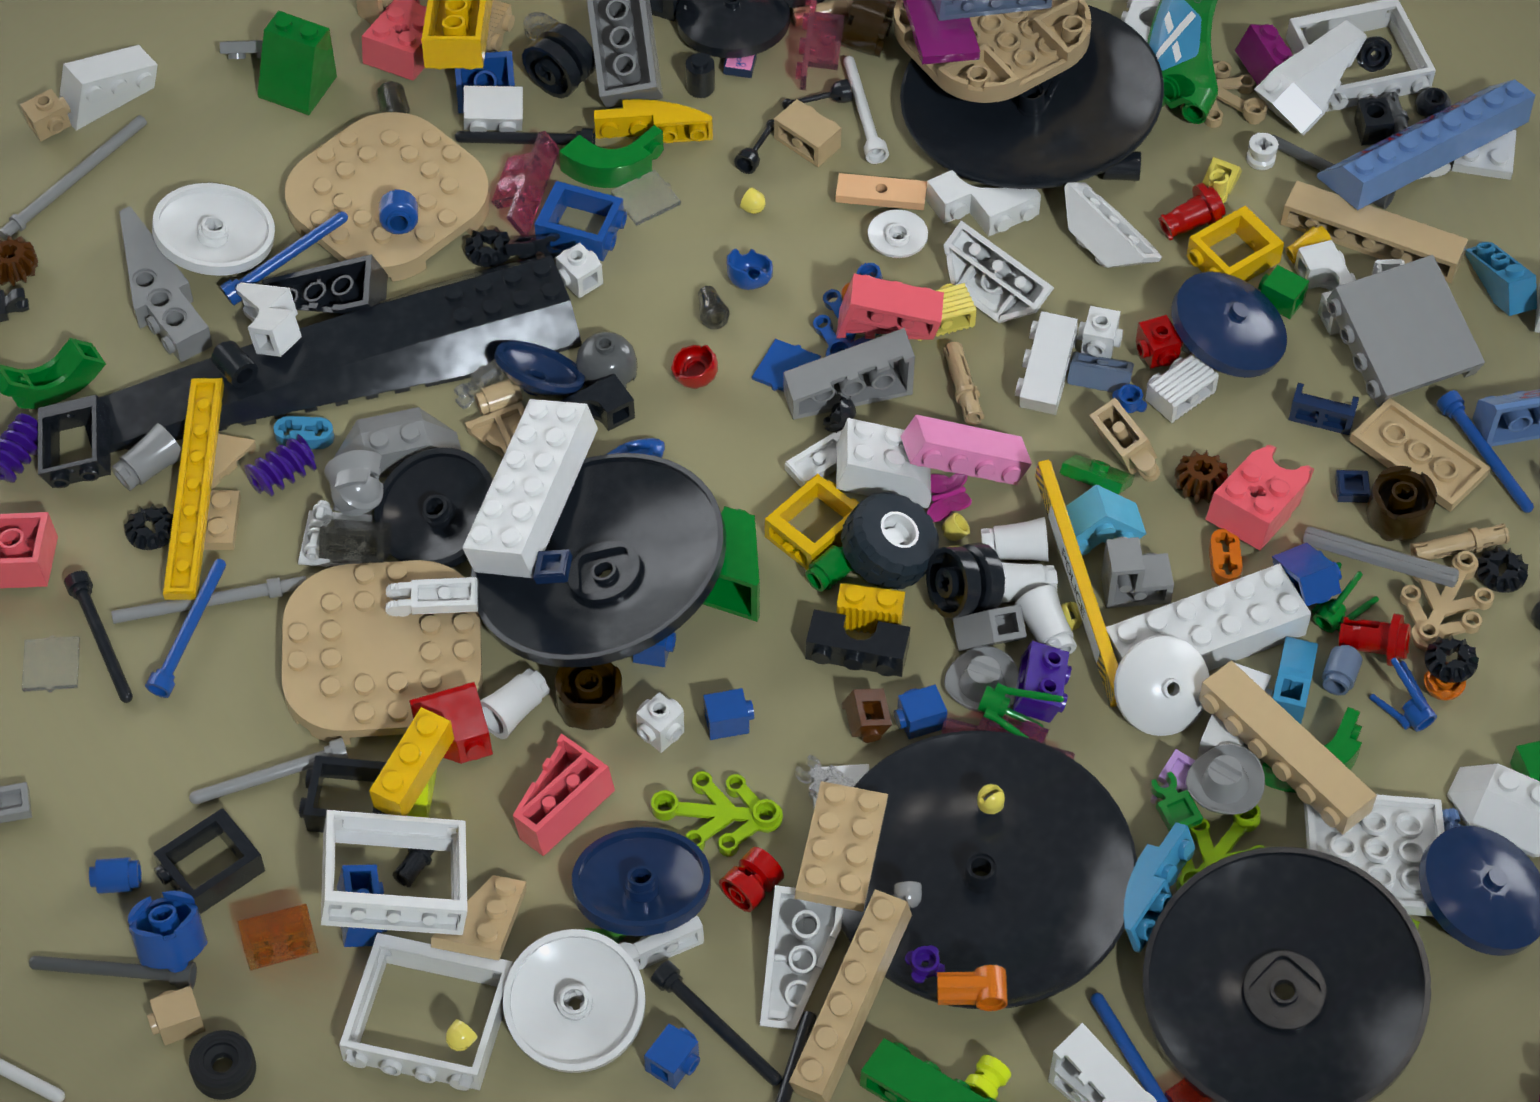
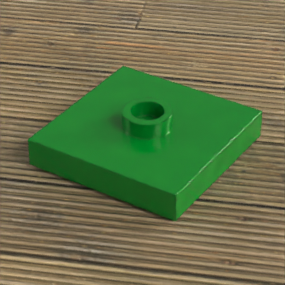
M1077 454L1064 461L1059 472L1063 476L1091 486L1097 484L1116 494H1121L1132 486L1135 475L1111 467L1103 461L1091 460Z

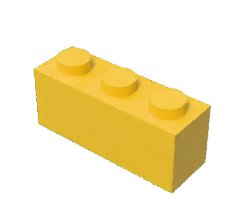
M422 707L419 709L369 790L375 809L388 815L407 816L454 740L450 720Z

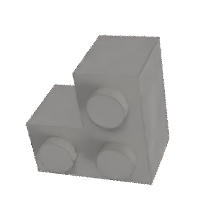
M1117 537L1106 540L1101 571L1106 608L1171 603L1174 582L1168 553H1146L1142 555L1139 537Z

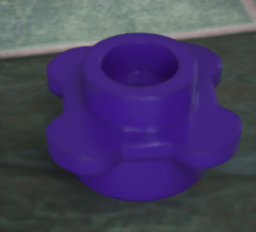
M921 946L914 951H909L905 956V962L912 969L911 978L916 983H923L926 978L937 977V972H945V966L940 963L939 950L935 946ZM927 962L929 965L924 967L922 963Z

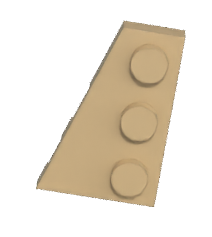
M492 875L467 901V916L463 935L435 933L431 937V948L499 961L526 893V881Z

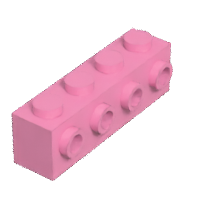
M915 415L900 436L910 464L920 467L923 466L945 472L1017 485L1032 465L1021 436L921 415Z

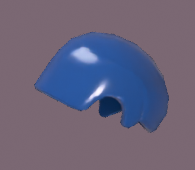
M734 249L727 255V275L737 288L744 290L758 289L767 285L773 277L772 261L766 255L756 253L754 249H750L747 254L743 255L739 253L738 249Z

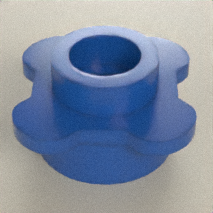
M1124 385L1112 394V398H1116L1128 414L1135 411L1144 412L1147 409V403L1143 401V392L1136 385Z

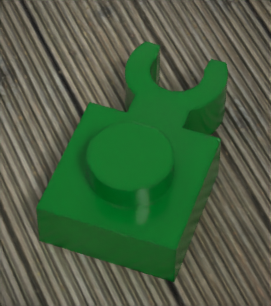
M1168 772L1165 778L1169 784L1167 788L1160 787L1156 779L1151 780L1150 790L1152 794L1162 799V801L1157 802L1156 809L1169 832L1176 822L1188 825L1189 829L1202 823L1203 816L1189 791L1184 790L1178 793L1176 790L1177 779L1172 772Z

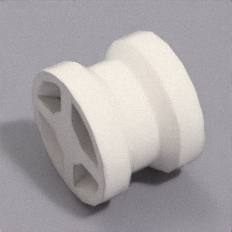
M1257 133L1250 138L1249 150L1246 156L1250 167L1256 170H1268L1273 167L1279 145L1277 139L1268 133Z

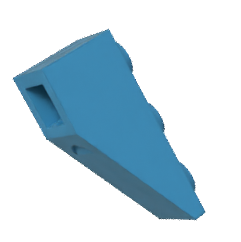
M1481 242L1476 247L1465 249L1467 259L1497 307L1509 316L1537 309L1535 274L1493 242Z
M1286 636L1272 698L1301 724L1312 680L1318 644Z

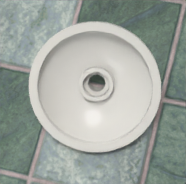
M1154 636L1140 641L1124 655L1116 671L1114 694L1121 714L1129 724L1147 734L1167 736L1185 730L1199 718L1204 710L1199 701L1202 682L1210 677L1207 665L1201 654L1191 644L1179 638ZM1173 682L1175 689L1169 694L1167 687Z

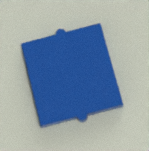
M775 339L753 374L752 380L768 385L774 391L781 390L784 392L783 381L785 371L818 360L821 356L802 349L801 345L794 346Z

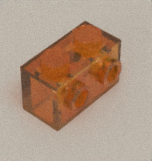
M306 903L237 921L250 970L319 953Z

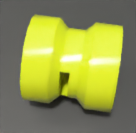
M983 1055L976 1063L975 1073L968 1075L964 1082L971 1087L973 1092L983 1098L990 1097L996 1100L998 1097L997 1089L1007 1084L1011 1078V1072L997 1058Z

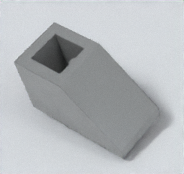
M1021 604L952 619L958 651L1023 640L1027 637Z

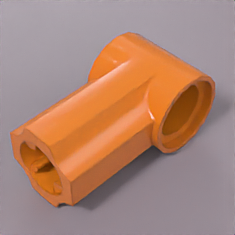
M984 965L977 968L975 972H937L938 1005H976L977 1008L984 1011L1004 1009L1008 1005L1006 970L998 965Z

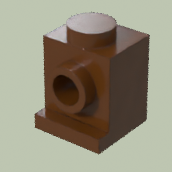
M884 688L854 689L841 703L842 709L846 710L851 736L862 737V741L865 743L880 740L883 734L892 726Z

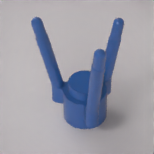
M1392 658V665L1412 697L1402 707L1405 712L1404 715L1375 694H1370L1369 699L1395 718L1405 730L1412 726L1416 732L1422 731L1437 719V715L1427 703L1405 661H1400L1399 663L1396 658Z

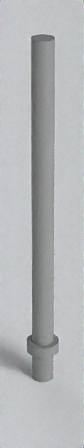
M141 115L137 116L18 215L13 214L9 218L10 222L0 229V236L7 240L9 235L12 236L18 230L23 231L26 228V223L147 124L145 118Z

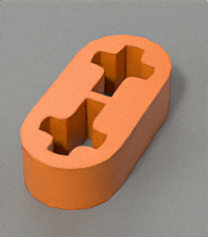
M1224 528L1214 531L1209 543L1210 567L1213 581L1220 586L1239 579L1243 566L1239 537ZM1220 541H1225L1226 545L1229 546L1227 552H1223V545ZM1223 564H1228V570L1232 574H1226L1225 570H1223Z

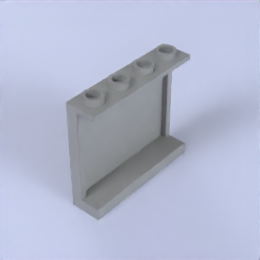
M1433 255L1337 286L1327 298L1328 311L1332 317L1336 318L1340 327L1341 338L1345 344H1348L1353 354L1354 366L1362 373L1366 382V391L1369 397L1374 399L1377 407H1380L1389 398L1459 374H1463L1464 378L1474 375L1485 363Z

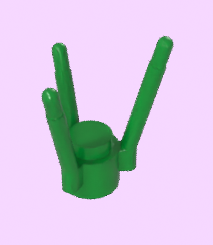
M1337 562L1339 569H1341L1342 564ZM1358 571L1337 599L1332 598L1314 607L1312 610L1314 614L1313 621L1319 628L1329 633H1333L1335 630L1340 632V626L1344 621V617L1354 620L1379 601V598L1374 596L1345 616L1347 609L1343 602L1363 576L1362 572Z
M997 683L996 688L987 686L977 710L985 713L983 717L996 722L1011 734L1029 738L1001 717H1004L1006 714L1039 730L1044 728L1043 724L1008 708L1011 699L1005 697V695L1060 703L1064 701V698L1059 695L1011 688Z

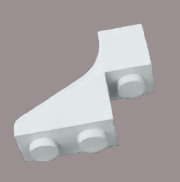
M951 170L927 181L926 201L944 224L955 219H961L970 213L989 237L1039 215L1041 194L1036 189L975 187L964 182Z
M243 282L237 285V294L244 303V315L252 321L247 328L256 354L281 357L302 337L295 317L298 312L290 288Z

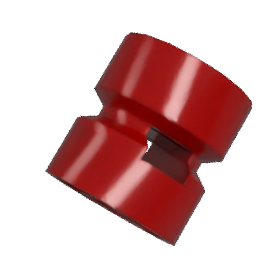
M753 847L739 860V866L732 867L719 880V885L726 897L735 906L745 912H751L765 898V892L770 893L775 888V885L777 886L784 879V872L772 855L759 847Z

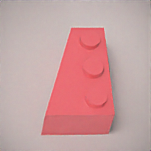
M854 273L839 309L836 338H846L847 333L865 334V339H875L876 334H889L905 328L908 339L934 340L942 321L944 292Z
M562 733L557 740L558 746L552 756L544 761L542 765L543 771L536 783H531L513 814L520 840L542 856H545L615 791L609 766Z

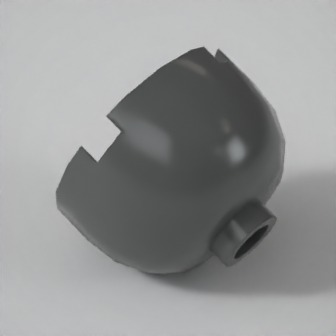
M600 332L587 338L578 349L576 367L585 376L584 383L587 386H591L596 381L606 379L615 374L624 387L627 388L626 384L632 378L634 381L637 376V357L633 346L623 336L614 332Z

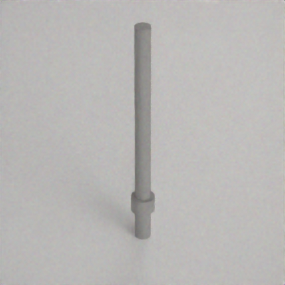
M306 576L280 580V577L267 579V583L213 592L206 607L269 596L270 599L282 597L283 593L295 591L307 578ZM169 600L112 611L113 623L187 611L191 609L195 600Z

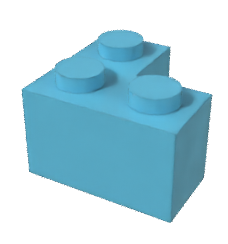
M1097 484L1066 506L1082 556L1088 554L1091 549L1101 542L1106 543L1107 539H1115L1117 537H1139L1140 539L1146 535L1137 504Z

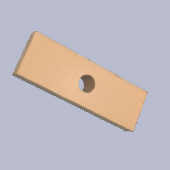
M839 173L835 202L924 210L927 181Z

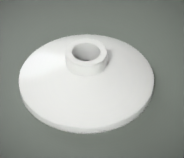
M889 210L880 213L871 221L868 228V239L872 247L879 253L892 258H905L922 250L928 239V229L925 222L912 212Z

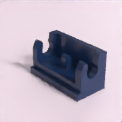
M1298 382L1288 420L1350 435L1359 397L1353 396L1351 405L1302 393L1304 384Z

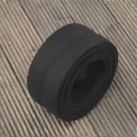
M219 1030L211 1032L197 1041L190 1053L189 1069L194 1084L200 1092L213 1099L226 1100L239 1096L249 1088L256 1074V1060L251 1045L243 1036L233 1031ZM226 1057L233 1061L231 1068L226 1072H216L213 1069V1064L219 1058Z

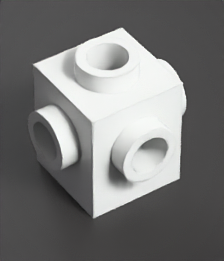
M581 243L564 250L556 257V267L564 286H567L578 298L603 284L602 264L597 255L591 250L588 251Z
M1090 306L1086 322H1080L1077 340H1082L1081 353L1111 359L1114 347L1120 348L1123 329H1118L1121 311Z
M659 692L651 700H645L637 709V734L660 753L677 741L684 733V711L676 700L668 699Z

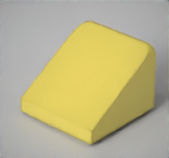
M1213 157L1202 183L1208 187L1210 173L1218 169L1224 170L1225 174L1229 176L1226 191L1230 195L1242 173V169L1237 165Z

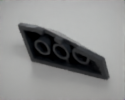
M371 254L264 279L262 285L290 288L297 310L347 313L369 308L386 300L388 274Z

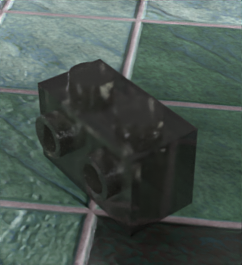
M327 519L320 526L319 558L330 559L329 561L333 563H347L349 560L362 561L361 563H384L390 556L391 523Z

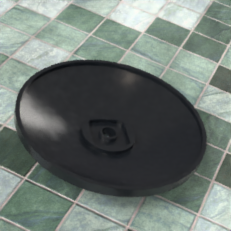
M615 453L585 458L545 551L570 550L573 557L568 582L536 584L534 578L474 572L472 568L471 577L478 579V613L488 631L502 646L524 659L539 664L570 668L607 664L638 654L659 643L679 629L696 613L713 590L721 573L726 553V529L718 503L710 489L699 477L685 467L668 459L640 453ZM612 571L610 575L600 578L602 572Z
M1276 846L1252 849L1225 857L1195 874L1177 890L1160 913L1150 934L1143 965V996L1150 1028L1165 1058L1190 1087L1211 1102H1371L1398 1079L1418 1049L1430 1011L1431 975L1424 944L1414 922L1401 903L1383 884L1366 871L1331 854L1299 847ZM1280 984H1288L1294 989L1295 995L1291 999L1282 1000L1276 996L1274 990Z

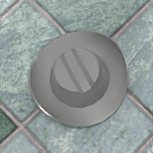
M979 646L966 651L950 665L945 675V688L958 704L966 709L981 712L977 709L987 686L996 688L997 683H1000L1007 687L1016 688L1019 672L1013 659L1004 651L991 646ZM1006 694L1005 697L1011 699L1009 708L1014 703L1015 696Z
M1223 744L1212 748L1195 760L1187 773L1186 786L1193 799L1203 808L1218 814H1242L1253 809L1262 798L1265 788V776L1259 759L1250 750L1236 744Z

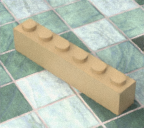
M1296 181L1285 203L1281 225L1303 233L1312 226L1316 228L1323 226L1329 233L1333 243L1381 260L1402 259L1406 264L1433 255L1446 282L1451 284L1463 259L1468 242L1467 238L1437 229L1371 205L1357 210L1338 194L1300 181Z
M1232 660L1202 682L1199 701L1208 713L1214 714L1219 718L1230 734L1238 736L1258 759H1262L1269 765L1279 780L1286 781L1296 791L1301 801L1305 804H1310L1319 812L1323 821L1328 826L1336 828L1343 835L1372 812L1377 795Z
M876 889L874 890L790 1078L789 1083L795 1094L815 1102H830L912 916L907 901Z

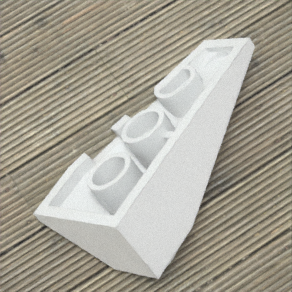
M1345 20L1274 68L1254 90L1260 99L1267 103L1268 108L1304 136L1325 114L1329 107L1327 104L1333 91H1338L1343 73L1354 62L1367 36L1352 23Z
M775 885L760 1026L789 1030L796 1029L840 932L843 908L794 899L796 888Z

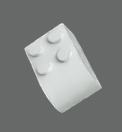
M847 418L837 441L836 489L867 496L883 492L896 493V495L910 498L911 501L916 504L918 503L923 508H928L931 502V468L910 464L900 437L905 431L902 429Z

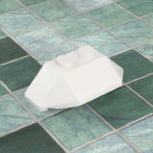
M1072 182L1065 185L1068 230L1076 237L1079 245L1089 249L1096 256L1095 260L1100 265L1106 268L1154 263L1161 260L1162 256L1155 247L1101 196L1097 195L1087 183Z
M960 221L943 245L947 256L951 284L965 283L972 301H974V305L998 323L1036 313L1054 289L1049 283L963 221Z
M1500 764L1460 767L1447 797L1454 804L1466 826L1482 827L1494 831L1513 842L1526 855L1533 858L1540 857V781Z

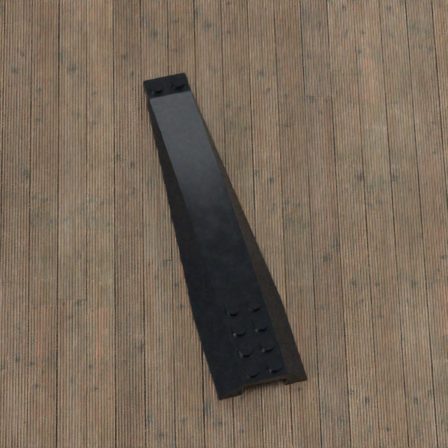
M540 254L529 259H521L434 283L384 300L372 307L356 310L299 328L302 337L281 357L256 354L253 344L241 347L258 367L256 378L243 388L233 387L213 365L211 358L99 398L110 408L111 453L133 448L147 435L156 423L161 424L175 440L183 439L190 384L193 378L223 379L224 391L219 431L227 430L230 425L237 423L243 426L256 424V419L270 416L279 419L286 417L289 412L305 409V412L308 413L317 411V407L335 403L336 406L348 404V400L366 396V400L378 398L379 393L395 390V394L411 391L410 387L425 384V387H430L499 370L500 368L494 355L498 345L504 342H529L547 347L559 353L580 347L582 341L571 300L553 257L548 254ZM92 424L85 425L92 448Z

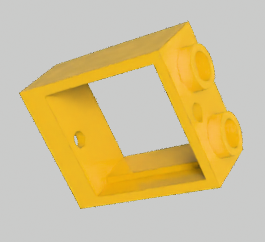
M1245 205L1190 236L1186 257L1194 267H1198L1203 273H1225L1247 282L1280 263L1284 242ZM1236 233L1255 253L1229 267L1210 247Z
M817 473L765 518V538L808 570L809 564L832 545L842 547L841 533L843 524L859 502L854 498L850 499L840 490L836 489L834 482L824 479ZM818 497L841 515L843 519L814 543L788 522Z

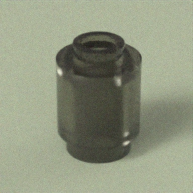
M388 81L376 90L381 113H410L405 89L402 84Z

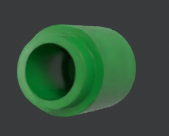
M832 545L809 564V569L805 572V576L814 589L822 592L825 589H831L853 569L845 557L843 547Z

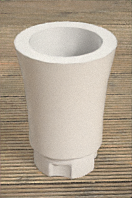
M1045 517L1027 522L981 529L982 543L990 545L997 552L1001 561H1049Z
M1001 562L1005 575V592L1001 604L1017 601L1028 591L1040 586L1052 585L1057 590L1058 579L1054 565L1043 566L1042 564Z
M1045 585L1028 591L1017 600L1015 605L1021 604L1023 619L1037 642L1068 651L1069 654L1076 650L1077 645L1073 639V632L1064 615L1055 586Z
M528 668L522 674L516 675L503 687L480 700L488 730L497 738L506 739L525 716L542 702V698L549 693L550 688L546 684L545 678L538 671Z

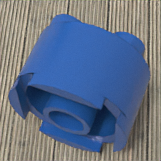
M181 891L162 892L163 898L152 901L151 896L137 903L128 915V923L140 964L154 969H168L170 972L176 973L185 970L188 962L202 952L208 940L199 909L193 897Z

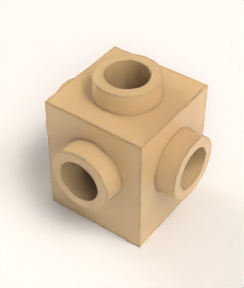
M52 89L20 104L27 124L40 142L71 126L68 117L71 109L64 97L58 98Z

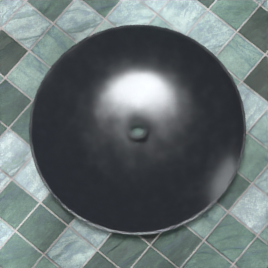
M1088 5L1091 13V33L1088 49L1075 65L1063 71L1060 80L1052 77L1016 97L1000 102H971L957 98L944 91L911 58L901 84V110L905 125L917 145L939 165L949 171L953 170L959 176L982 184L1002 188L1042 189L1058 187L1067 183L1088 179L1108 170L1132 154L1151 133L1162 109L1164 98L1162 70L1153 50L1137 31L1112 14ZM1056 80L1059 83L1046 108L1045 99L1047 98H1045V95L1052 81Z
M995 731L950 732L914 742L895 751L871 768L854 786V788L888 794L864 912L843 908L841 928L850 943L875 889L894 896V885L896 883L913 881L919 882L922 885L921 902L915 908L910 907L912 916L885 975V978L912 994L937 1002V977L933 976L926 978L923 983H916L911 978L912 969L910 965L905 962V956L909 951H914L921 946L932 945L939 950L940 963L945 966V972H975L977 968L984 965L1003 967L1006 970L1008 1005L1005 1008L1032 1004L1072 987L1089 975L1103 962L1125 930L1123 915L1124 899L1131 873L1137 862L1134 841L1124 815L1108 790L1094 775L1066 754L1041 742L1010 733ZM995 784L1003 790L1005 802L1000 812L986 814L978 808V792L984 785ZM992 793L983 799L986 800L989 796L992 795ZM984 871L988 875L977 876L974 874V872ZM927 962L922 963L924 967L929 965ZM948 1005L967 1009H979L976 1005Z

